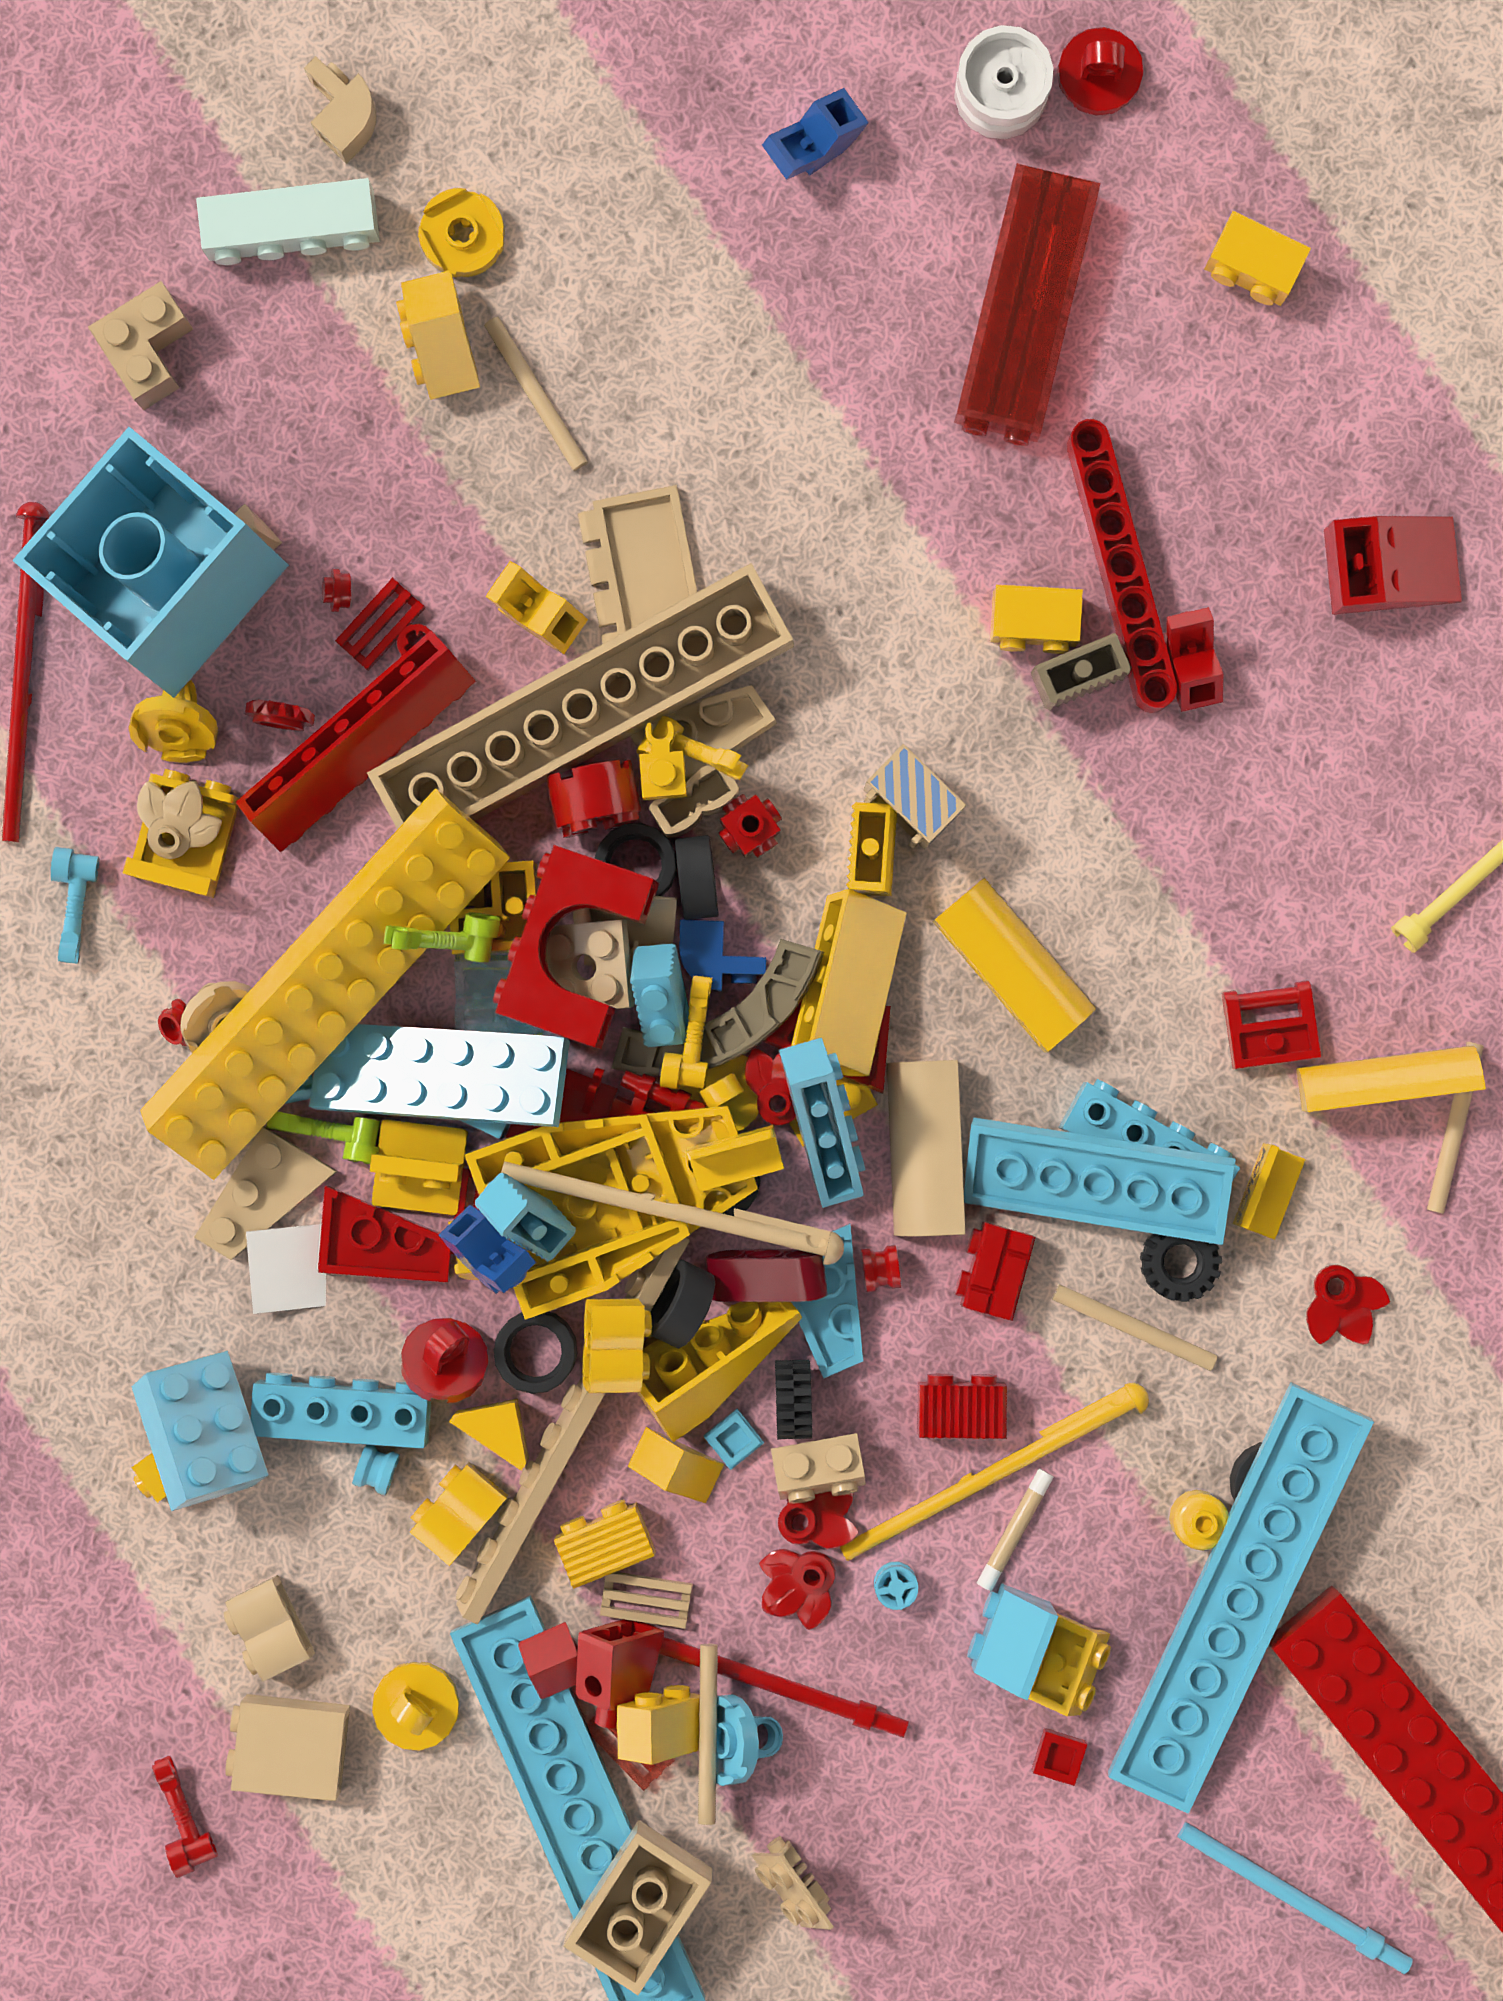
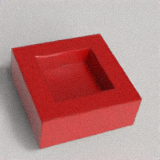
M1044 1728L1031 1770L1033 1774L1075 1786L1088 1744L1086 1740Z

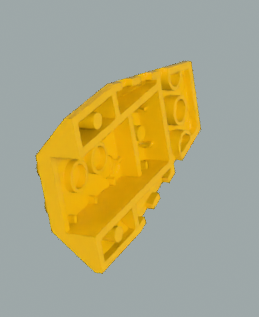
M728 1106L559 1123V1127L541 1126L465 1154L479 1196L485 1187L501 1173L504 1162L638 1194L651 1193L655 1194L653 1199L655 1201L683 1204L718 1213L725 1212L758 1189L753 1177L706 1191H698L691 1163L686 1156V1150L690 1147L738 1135ZM524 1184L551 1200L553 1205L557 1206V1209L562 1212V1215L567 1217L566 1220L576 1227L574 1236L550 1261H546L535 1253H531L530 1250L527 1251L536 1263L527 1271L524 1280L513 1287L524 1319L532 1318L609 1290L622 1279L652 1261L655 1257L689 1236L701 1226Z

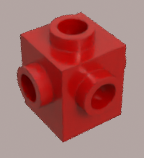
M741 794L722 808L726 813L720 819L724 829L718 832V834L732 854L740 850L744 858L752 852L756 858H759L778 844L774 837L781 831L777 823L782 820V817L768 798L761 802L756 794L749 799L744 794ZM749 816L755 817L759 822V828L751 833L745 831L742 827V821Z

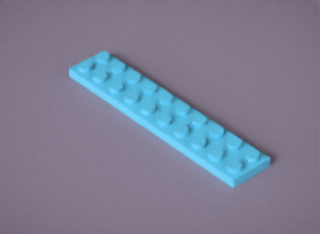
M1290 1382L1233 1503L1220 1539L1210 1552L1108 1770L1109 1778L1189 1814L1374 1423L1372 1418Z
M530 1595L483 1616L478 1625L469 1622L451 1630L450 1636L572 1917L575 1919L629 1836L632 1826L572 1688L570 1687L550 1697L541 1699L528 1676L518 1644L520 1641L546 1630ZM679 1934L639 1995H636L595 1968L609 2001H705L706 1996Z

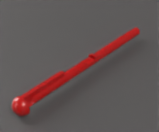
M38 502L24 503L16 513L17 518L24 520L22 548L50 517L48 510ZM20 569L2 841L19 842L28 709L32 703V694H28L32 666L35 615L42 617L44 588L22 569Z

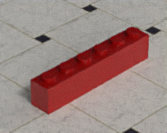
M431 630L236 801L237 805L248 820L281 853L290 844L298 841L304 832L323 815L330 813L336 804L355 787L363 784L369 777L367 772L382 765L388 758L395 756L405 743L420 730L428 727L434 718L453 701L460 699L476 680Z

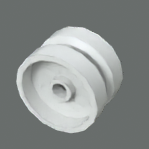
M1001 25L982 31L968 43L960 58L954 98L959 115L972 130L987 138L1008 139L1024 134L1038 122L1048 101L1054 70L1049 51L1039 38L1021 27Z

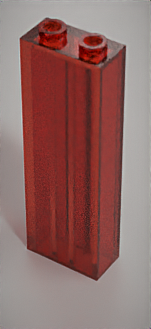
M1016 164L954 423L962 425L961 430L975 436H986L987 431L1003 434L1005 442L1017 446H1028L1029 441L1038 442L1101 183Z

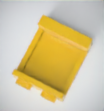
M164 769L163 776L151 773L149 781L158 785L167 795L168 792L177 786L189 782L190 775ZM206 780L205 787L199 786L203 800L202 814H209L222 820L219 833L210 844L203 847H189L182 856L175 859L162 858L150 848L147 840L149 828L142 822L133 858H126L123 874L214 898L239 807L236 803L239 798L230 794L232 787L211 780ZM162 833V839L166 844H175V838L171 833Z

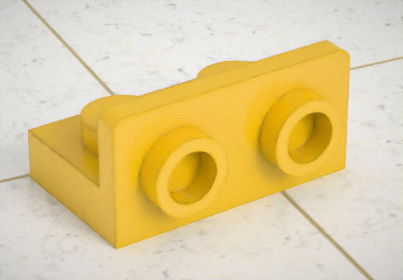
M1057 1613L1056 1625L1028 1699L1067 1717L1081 1715L1082 1710L1086 1711L1094 1699L1096 1689L1092 1686L1097 1670H1101L1109 1658L1111 1647L1107 1642L1110 1633L1091 1629Z

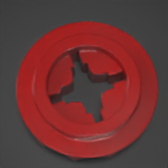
M258 699L246 703L244 713L247 716L253 717L252 722L255 724L290 731H304L305 727L314 726L315 715L308 708L271 700Z

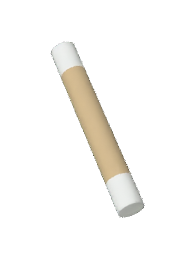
M1040 1468L1036 1472L977 1581V1584L989 1591H992L1052 1482L1053 1475Z

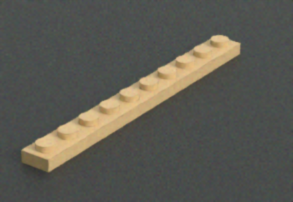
M684 1238L644 1265L640 1271H634L625 1286V1293H627L625 1299H639L644 1305L645 1310L651 1311L690 1239ZM583 1375L578 1384H572L565 1393L561 1407L564 1409L556 1424L550 1423L544 1431L540 1442L542 1449L535 1462L529 1461L523 1469L519 1480L521 1487L514 1500H507L502 1507L498 1517L500 1525L493 1538L488 1537L480 1547L477 1555L479 1563L472 1576H466L459 1585L456 1593V1600H458L456 1605L463 1618L477 1625L605 1393H588L583 1386Z

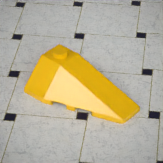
M739 1302L731 1305L726 1314L708 1321L704 1319L695 1336L679 1349L650 1336L643 1344V1353H648L650 1359V1375L648 1380L642 1381L641 1392L637 1393L670 1440L675 1442L708 1419L802 1319V1316L791 1302Z

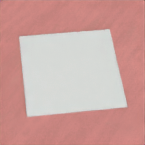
M322 1224L246 1232L253 1314L326 1306V1273H318Z

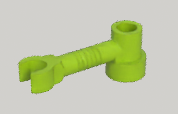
M469 912L465 915L464 928L461 932L418 930L390 925L386 926L384 944H392L391 948L401 950L418 948L465 950L464 958L467 960L490 962L493 938L498 937L501 919L490 914Z
M277 1111L267 1122L266 1127L271 1130L321 1136V1138L325 1137L326 1139L345 1142L342 1157L344 1160L361 1161L364 1164H370L371 1155L379 1153V1147H376L380 1121L355 1117L352 1126L319 1121L318 1119L314 1120Z

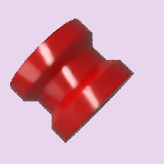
M896 1245L886 1246L883 1251L874 1252L870 1248L861 1249L866 1292L876 1291L879 1286L885 1285L890 1286L892 1289L901 1288Z

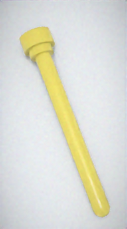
M1503 839L1419 915L1413 913L1410 917L1405 915L1391 927L1392 932L1397 938L1402 934L1408 940L1404 943V946L1409 951L1415 953L1428 942L1427 936L1432 932L1430 927L1503 863Z

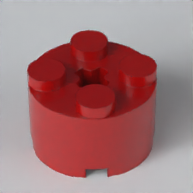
M613 760L573 768L572 776L561 778L560 772L546 777L557 830H562L563 838L589 833L588 830L598 828V823H603L605 830H611L639 820L638 813L642 812L631 760H626L621 764L620 760Z

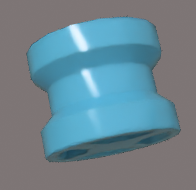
M366 1444L359 1459L352 1485L358 1487L369 1485L374 1487L378 1494L386 1496L393 1480L400 1454L395 1452L385 1454L379 1452L375 1445Z
M889 1562L877 1571L874 1578V1589L878 1600L885 1607L892 1610H902L909 1607L915 1601L918 1594V1582L914 1571L907 1564Z

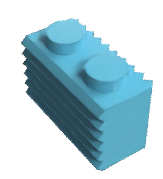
M671 943L639 946L633 952L630 984H632V991H634L633 997L637 1005L636 1011L640 1019L639 1024L641 1025V1032H643L644 1045L647 1047L684 1044L686 1042L689 1007L676 945Z
M505 1173L498 1174L475 1200V1206L502 1237L505 1236L507 1240L510 1239L522 1248L525 1247L527 1251L530 1250L531 1253H535L546 1261L552 1260L576 1232V1227L566 1220L567 1217L562 1215V1212L557 1209V1206L553 1205L551 1200Z

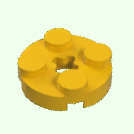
M452 188L439 193L427 203L420 222L418 237L424 255L436 269L442 272L451 270L453 277H472L488 270L496 262L504 249L505 227L497 206L489 197L481 193L479 195L475 192H469L465 188ZM461 223L464 228L472 226L474 231L469 234L470 240L464 243L460 240L453 241L450 238L455 234L453 226Z

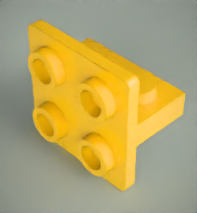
M383 1120L381 1122L378 1144L379 1153L371 1155L369 1172L375 1173L372 1204L374 1206L455 1215L458 1211L468 1131L462 1128Z

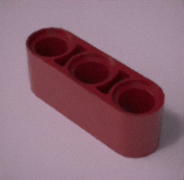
M797 1249L724 1250L706 1256L708 1272L713 1274L715 1278L713 1301L803 1302L821 1299L828 1295L822 1255Z

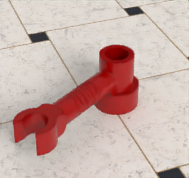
M167 1756L155 1761L152 1769L170 1805V1809H172L171 1812L173 1817H175L174 1820L176 1825H178L177 1828L181 1835V1839L165 1845L171 1870L176 1878H180L194 1872V1866L218 1857L215 1845L212 1843L213 1839L210 1832L202 1835L199 1834L188 1804H186L187 1801L185 1800L172 1758Z

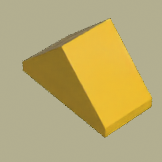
M518 1398L457 1410L449 1422L519 1470L522 1471L528 1462L529 1455Z
M648 1427L645 1428L628 1464L629 1468L663 1490L703 1503L707 1502L724 1466V1463L678 1441L672 1442L669 1437Z

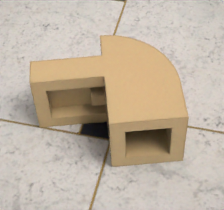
M315 56L304 67L309 81L330 103L310 123L315 134L347 164L368 143L374 132L377 117L375 104L365 80L359 73L349 82L347 76L334 63L330 62L326 66Z

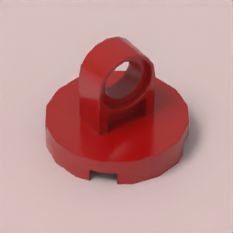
M1106 27L1087 29L1074 36L1063 49L1057 69L1059 88L1065 94L1067 100L1073 103L1074 107L1079 111L1095 116L1113 114L1119 111L1120 108L1128 105L1138 93L1144 73L1142 56L1134 42L1122 32Z
M452 1318L431 1319L418 1325L407 1336L401 1351V1373L409 1389L422 1399L431 1401V1398L447 1400V1403H456L470 1397L482 1385L488 1367L487 1346L481 1335L465 1322Z

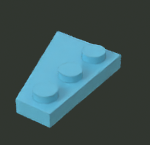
M850 1223L833 1230V1232L841 1237L844 1243V1252L836 1263L824 1265L828 1295L812 1301L791 1302L802 1316L799 1324L823 1379L863 1362Z

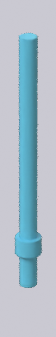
M1184 1823L1177 1835L1179 1839L1355 1944L1356 1951L1369 1959L1374 1960L1378 1958L1403 1974L1409 1971L1413 1959L1385 1943V1937L1369 1927L1365 1930L1189 1823Z

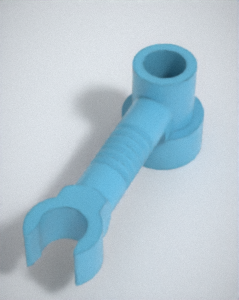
M55 847L51 862V881L69 883L68 901L66 902L67 909L65 910L66 918H64V926L59 944L58 961L78 964L81 919L83 917L82 910L84 909L83 902L85 901L87 881H97V869L99 868L100 858L99 856L75 854L74 849Z

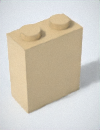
M247 1694L240 1702V1706L234 1705L231 1715L230 1731L237 1733L235 1749H229L225 1769L226 1776H232L231 1790L336 1801L342 1788L350 1705Z

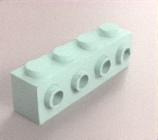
M369 178L196 198L202 250L209 261H215L219 265L237 264L241 262V258L258 256L261 260H276L284 257V253L301 251L303 255H320L325 253L327 248L343 246L346 250H363L370 246L369 243L380 242L375 195Z

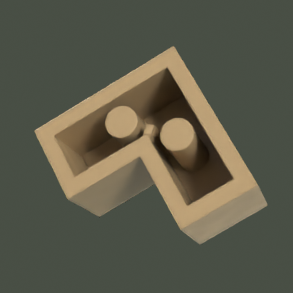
M162 281L88 326L130 395L143 411L180 388L157 352L189 333L193 328Z

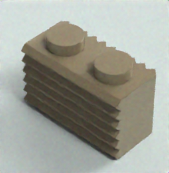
M1113 633L1036 665L1031 671V676L1045 709L1051 711L1054 706L1059 707L1062 703L1067 704L1070 699L1075 701L1078 696L1083 697L1086 693L1091 694L1093 690L1099 691L1102 686L1106 688L1110 683L1115 684L1118 680L1123 681L1129 674L1131 667L1116 633Z

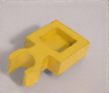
M667 721L668 734L664 739L654 738L652 736V724L647 723L645 734L649 744L652 746V753L639 754L643 800L687 797L684 752H671V745L675 739V730L670 721Z

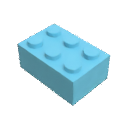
M228 1351L146 1373L131 1386L171 1512L253 1487L269 1475Z

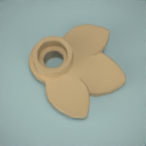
M147 781L138 795V815L149 828L147 833L148 844L152 851L162 858L175 859L182 856L189 847L206 846L219 833L222 820L209 814H202L203 800L196 781L181 784L168 792L167 795L158 785ZM162 833H171L175 838V844H166L162 839Z

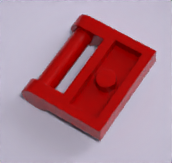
M1309 981L1295 982L1294 987L1237 994L1235 990L1222 992L1233 1069L1321 1057L1313 995ZM1297 1004L1299 1017L1242 1024L1240 1011Z

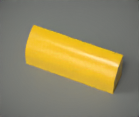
M985 878L980 880L932 921L1044 1053L1054 1048L1096 1010L1091 1001Z
M850 889L827 895L814 948L825 953L814 980L802 999L791 1046L822 1038L827 1054L836 1052L842 1075L869 1076L907 912Z
M1462 1046L1296 1068L1301 1108L1305 1112L1486 1089L1481 1061L1475 1046Z

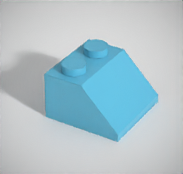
M1001 1583L998 1593L991 1591L987 1597L982 1616L988 1618L983 1634L977 1632L974 1634L967 1657L973 1659L971 1666L974 1673L1010 1693L1028 1700L1058 1615L1050 1601Z

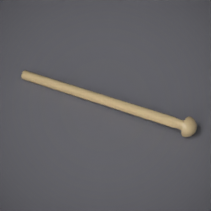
M504 1162L501 1173L507 1174L522 1184L824 1256L823 1265L836 1263L844 1252V1243L841 1237L833 1231L735 1208L734 1216L683 1204L663 1203L653 1200L655 1194H638L509 1162Z

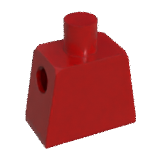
M622 1619L579 1631L576 1695L579 1699L597 1706L594 1721L596 1725L603 1728H617V1705L635 1701L636 1694L648 1693L650 1691L664 1637V1630L644 1622Z

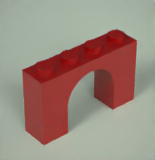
M553 845L551 854L545 853L538 867L537 878H540L541 882L536 896L531 894L525 904L522 919L527 922L521 937L516 936L511 944L508 961L512 962L507 979L501 978L497 984L493 997V1003L498 1004L495 1013L602 1049L616 1008L570 992L554 979L546 959V946L549 935L563 917L574 911L587 908L600 909L645 925L659 883L653 878Z

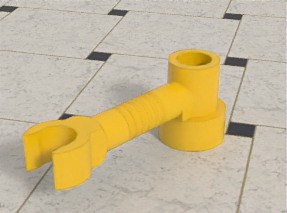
M667 716L661 717L652 732V736L656 739H664L668 734L667 721H670L675 730V739L671 745V752L683 751L684 755L709 764L733 779H741L749 765L739 761L740 754L729 749H716L682 735L684 728L681 724ZM646 735L636 750L638 755L652 753V746L649 744Z
M693 976L689 1003V1021L687 1023L683 1055L665 1052L661 1069L660 1087L679 1089V1086L682 1085L705 1089L709 1063L700 1062L704 1022L706 1020L712 987L711 977Z

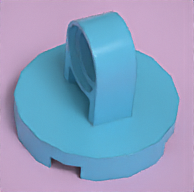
M736 1695L717 1696L716 1783L721 1786L744 1783L753 1774L758 1758L770 1757L779 1751L783 1742L782 1728L778 1721L771 1717L753 1716L751 1709L745 1701ZM763 1724L768 1732V1741L763 1748L759 1749L757 1727Z

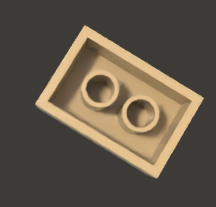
M638 1820L568 1928L563 1947L636 1995H639L711 1884L712 1868Z

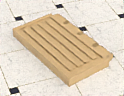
M677 485L592 501L594 510L578 513L583 544L600 541L601 544L600 548L585 551L591 586L605 583L609 585L608 590L593 593L599 628L612 625L617 627V632L601 635L602 644L697 593Z

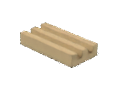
M614 1572L605 1576L599 1616L686 1629L692 1583ZM613 1583L680 1592L682 1597L681 1600L613 1590ZM611 1600L675 1609L679 1610V1616L610 1606Z

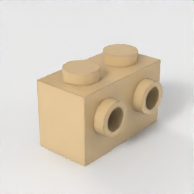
M857 1433L771 1449L780 1500L789 1499V1503H802L815 1499L814 1494L832 1491L834 1496L846 1495L857 1492L858 1486L866 1485Z

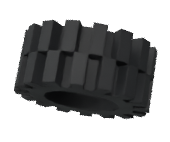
M1152 1234L1143 1244L1145 1246L1143 1252L1140 1253L1142 1275H1144L1146 1283L1150 1288L1167 1299L1181 1302H1190L1189 1300L1194 1298L1199 1299L1204 1296V1292L1212 1290L1215 1286L1213 1282L1216 1278L1219 1279L1221 1271L1218 1270L1219 1264H1222V1256L1218 1254V1249H1220L1218 1244ZM1176 1245H1187L1194 1251L1197 1258L1194 1272L1186 1278H1173L1168 1274L1164 1266L1166 1253Z
M775 1360L777 1440L812 1439L810 1360Z

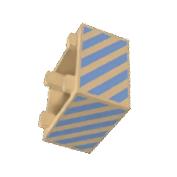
M904 744L866 781L863 789L867 793L864 800L865 803L875 801L879 804H889L897 812V823L912 837L911 842L908 844L912 849L919 844L925 850L966 807V804Z

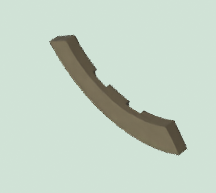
M780 939L776 953L767 971L749 996L736 1007L705 1023L700 1062L709 1063L708 1069L723 1065L752 1050L779 1029L806 995L825 952ZM623 1027L611 1069L623 1072L628 1070L641 1075L645 1073L650 1076H661L665 1052L683 1055L684 1044L647 1047L644 1045V1039L642 1038L643 1032Z

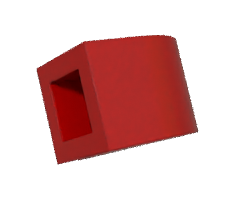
M1210 608L1185 611L1168 616L1167 632L1163 633L1177 683L1176 699L1181 712L1222 703L1224 674L1214 650V618Z

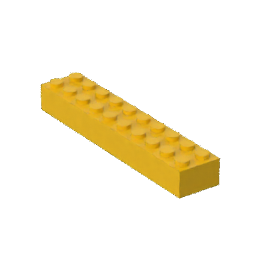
M435 788L144 1105L140 1112L147 1131L211 1179L215 1180L427 949L401 950L391 948L392 944H384L386 926L392 925L418 930L444 931L510 859L509 855L491 835Z

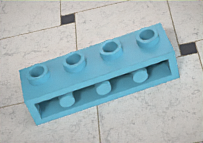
M822 1038L780 1049L779 1053L807 1160L822 1208L864 1196L858 1172L865 1171V1165L859 1146L852 1147L851 1142L858 1140L852 1116H844V1111L851 1110L844 1084L838 1086L836 1084V1080L843 1078L836 1052L827 1054Z
M1099 1079L1095 1081L1094 1085L1083 1082L1058 1127L1070 1133L1222 1157H1233L1232 1153L1216 1144L1210 1143L1206 1149L1192 1141L1195 1133L1174 1121L1170 1127H1167L1154 1120L1158 1112L1134 1100L1132 1106L1116 1098L1120 1091ZM1237 1165L1234 1168L1233 1180L1240 1169Z
M271 1372L266 1373V1380H258L253 1383L250 1420L256 1437L423 1449L428 1445L431 1401L418 1396L409 1389L406 1382H396V1389L378 1388L379 1381L373 1379H353L352 1386L335 1385V1377L309 1376V1383L292 1382V1374Z

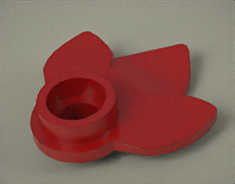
M756 1048L753 1049L746 1062L745 1077L749 1088L758 1096V1112L766 1122L772 1125H785L794 1120L796 1114L780 1053L773 1060L765 1052ZM776 1095H780L786 1100V1108L782 1112H776L771 1108V1099Z
M1329 1265L1324 1267L1314 1279L1313 1288L1316 1297L1306 1311V1321L1312 1338L1318 1344H1323L1338 1331L1339 1334L1353 1342L1368 1344L1373 1329L1371 1310L1380 1309L1390 1303L1385 1288L1376 1279L1367 1276H1355L1351 1270L1344 1266ZM1334 1278H1339L1343 1284L1342 1291L1333 1295L1328 1290V1283Z
M832 1491L814 1494L815 1499L802 1503H789V1499H787V1505L779 1514L778 1528L781 1535L788 1542L795 1545H805L813 1541L825 1549H834L853 1541L859 1532L844 1517L853 1503L854 1493L839 1496L832 1495ZM798 1515H803L808 1519V1525L802 1531L794 1530L792 1525L794 1518Z
M779 1549L767 1554L759 1562V1565L763 1572L772 1580L762 1595V1610L767 1614L777 1617L790 1616L796 1612L806 1629L810 1630L817 1627L826 1618L832 1606L829 1589L834 1583L836 1570L831 1559L825 1554L816 1551L799 1555L788 1549ZM809 1569L816 1570L820 1574V1579L811 1580L806 1575V1571Z

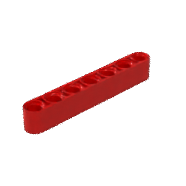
M1085 419L1078 422L1073 428L1067 442V452L1116 635L1131 667L1127 676L1134 701L1141 710L1148 713H1157L1165 709L1175 699L1177 683L1110 434L1102 422L1095 419ZM1082 434L1092 435L1096 438L1099 448L1091 452L1085 451L1079 447L1077 437ZM1093 475L1103 476L1107 479L1110 490L1105 493L1094 492L1088 484V478ZM1105 516L1114 517L1120 524V533L1116 535L1106 534L1100 527V518ZM1118 557L1126 559L1132 567L1131 575L1125 577L1116 575L1111 569V560ZM1126 599L1137 600L1143 608L1142 616L1130 618L1125 615L1122 610V601ZM1137 640L1148 641L1154 649L1153 658L1150 660L1139 659L1133 651L1134 642ZM1149 681L1160 683L1165 690L1164 700L1161 702L1149 700L1144 693L1145 683Z

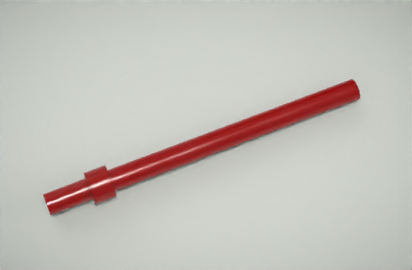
M663 1637L659 1654L700 1668L699 1648ZM718 1655L717 1674L853 1720L852 1725L868 1731L873 1727L902 1738L905 1736L909 1721L878 1711L875 1704L860 1700L858 1704Z

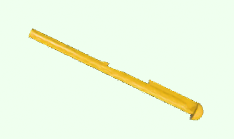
M1137 1383L1124 1384V1387L1040 1431L1041 1439L997 1461L975 1475L969 1473L963 1476L958 1483L855 1537L853 1541L840 1547L847 1561L855 1558L1134 1408L1141 1415L1149 1404L1147 1391Z

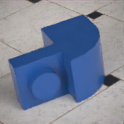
M842 88L814 101L799 122L770 134L762 146L786 180L805 171L808 175H811L842 154L857 139L869 122L845 88Z
M680 920V957L684 968L692 979L695 975L711 977V990L722 992L723 975H731V983L757 984V976H763L766 972V957L723 956L724 921Z
M471 1205L438 1235L472 1274L495 1294L499 1291L505 1293L509 1288H513L521 1283L526 1277L527 1271L536 1263L525 1249L507 1240L505 1236L502 1237L481 1211Z

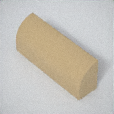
M958 1060L887 1063L894 1236L965 1235Z

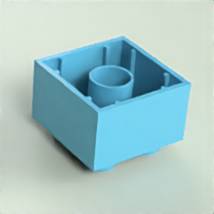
M130 427L123 432L12 560L121 657L173 698L289 566L247 524Z

